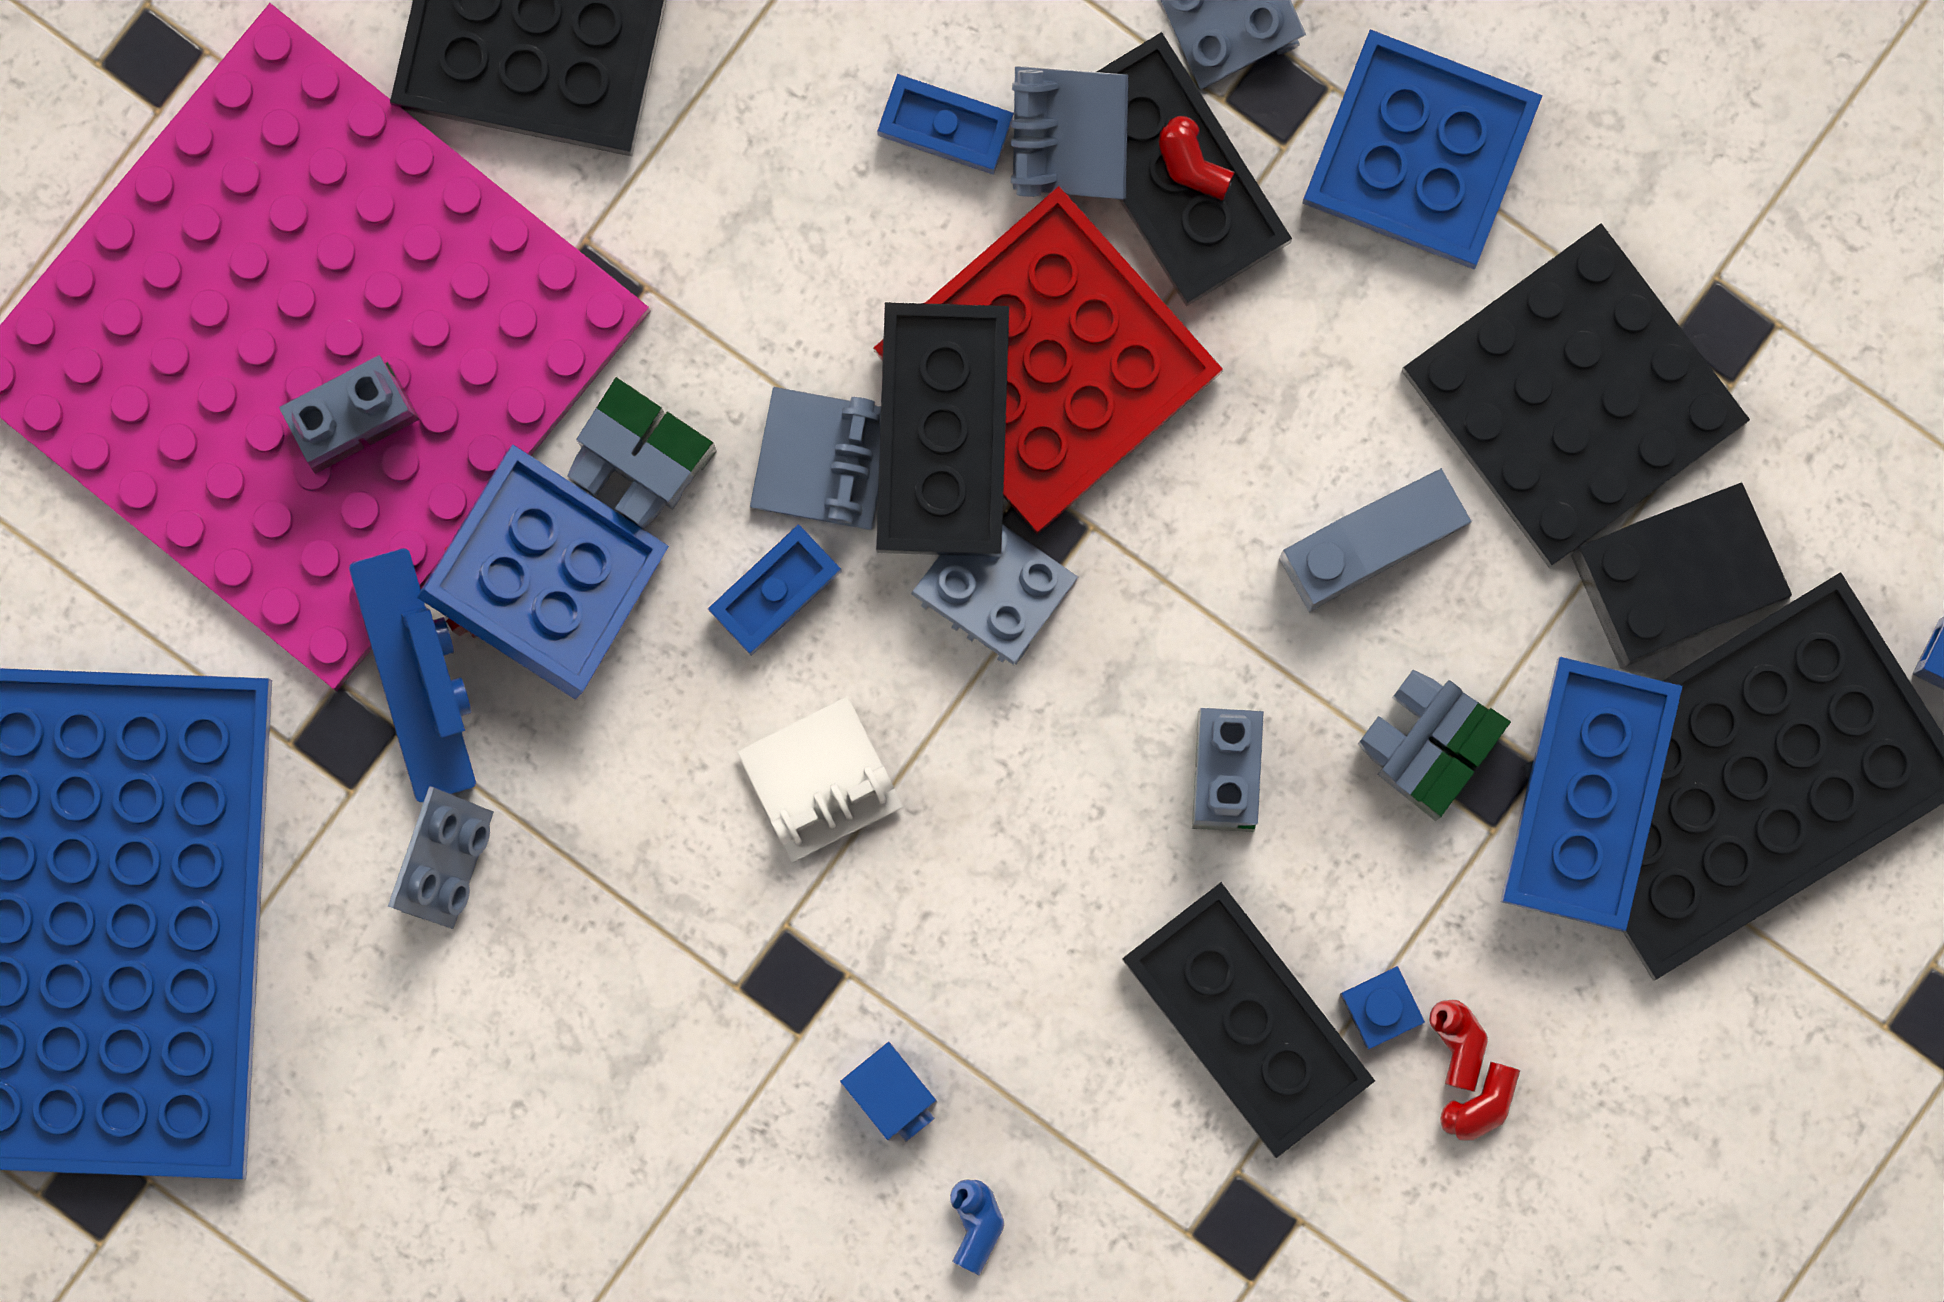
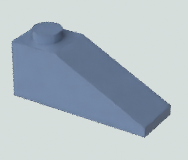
M1442 468L1336 520L1282 551L1279 560L1310 613L1467 526L1472 521Z

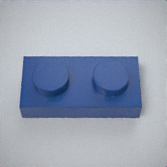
M897 74L877 134L882 138L994 175L1011 127V121L1014 119V113Z
M798 524L719 597L708 610L752 656L834 580L842 570Z

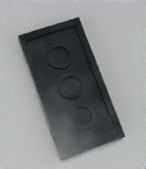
M1162 32L1096 71L1128 75L1126 199H1119L1186 307L1291 243L1292 237ZM1177 116H1185L1192 119L1198 125L1200 131L1196 138L1204 160L1234 172L1223 201L1181 185L1170 177L1159 148L1160 132L1171 119Z
M885 302L876 537L877 553L1001 557L1009 306Z
M1222 882L1122 958L1125 965L1274 1158L1283 1154L1375 1082L1368 1070Z

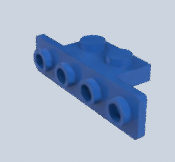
M401 548L352 562L349 565V572L415 799L418 802H424L429 786L449 794L473 788L476 780L462 735L465 728L461 716L472 713L462 678L450 680L444 656L454 653L450 633L444 617L433 620L431 610L426 608L425 603L417 598L421 589L409 550Z

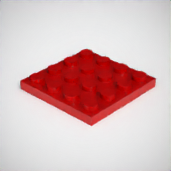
M1060 186L1053 190L925 302V304L1009 306L1003 497L1037 535L1223 372V368ZM882 339L873 349L883 361Z

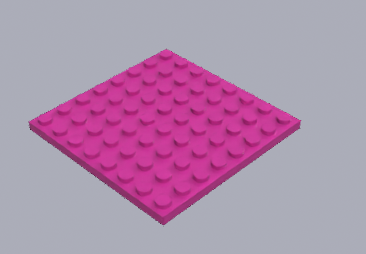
M269 3L0 324V418L332 689L338 691L372 650L349 572V565L355 561L405 548L411 554L419 586L422 589L444 554V548L452 541L512 444L532 456L651 310L649 306L401 107L391 105L390 98L273 4ZM380 355L385 363L388 362L392 365L420 420L372 445H369L364 438H361L364 449L315 474L307 463L279 407Z

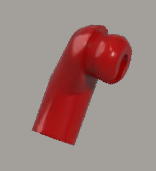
M1177 116L1171 119L1167 126L1162 129L1159 137V148L1170 177L1181 185L1223 201L1234 172L1204 160L1196 138L1200 131L1198 125L1192 119L1185 116Z
M1458 1000L1440 1001L1432 1008L1429 1021L1431 1027L1438 1033L1452 1052L1445 1084L1475 1092L1488 1043L1487 1033L1469 1007Z
M1490 1062L1481 1095L1464 1104L1451 1101L1445 1105L1440 1117L1442 1129L1447 1134H1456L1459 1140L1473 1141L1503 1125L1509 1113L1520 1070Z

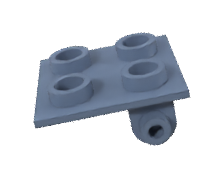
M1161 0L1200 90L1211 86L1275 51L1278 55L1294 50L1300 46L1298 39L1306 35L1291 0Z
M1016 66L1015 82L1012 83V90L1014 91V120L1011 121V127L1014 128V138L1011 139V146H1013V175H1011V183L1013 184V190H1017V195L1024 197L1041 196V192L1051 193L1060 186L1069 195L1126 199L1128 75Z
M773 387L750 508L872 530L878 499L881 406H876L873 400L861 397H851L849 401Z
M1002 524L1001 557L940 555L911 594L923 602L921 604L922 608L927 610L930 607L953 623L951 628L955 631L961 628L968 633V640L972 642L974 639H977L999 655L997 660L1002 663L1007 660L1011 664L1017 665L1029 648V643L1073 586L1078 576Z
M429 786L388 907L454 929L458 915L464 910L469 899V883L477 859L488 844L490 837L489 825L494 811Z

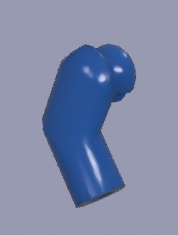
M966 1179L955 1184L950 1194L952 1207L957 1209L967 1232L952 1262L980 1276L1004 1229V1219L993 1191L982 1181Z

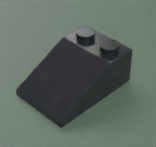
M1742 482L1605 535L1578 547L1571 555L1620 669L1792 596Z

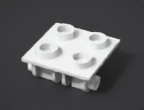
M848 696L736 751L792 863L903 808L894 786Z

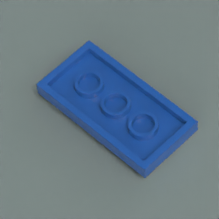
M1564 657L1557 659L1500 902L1621 932L1626 931L1682 686Z

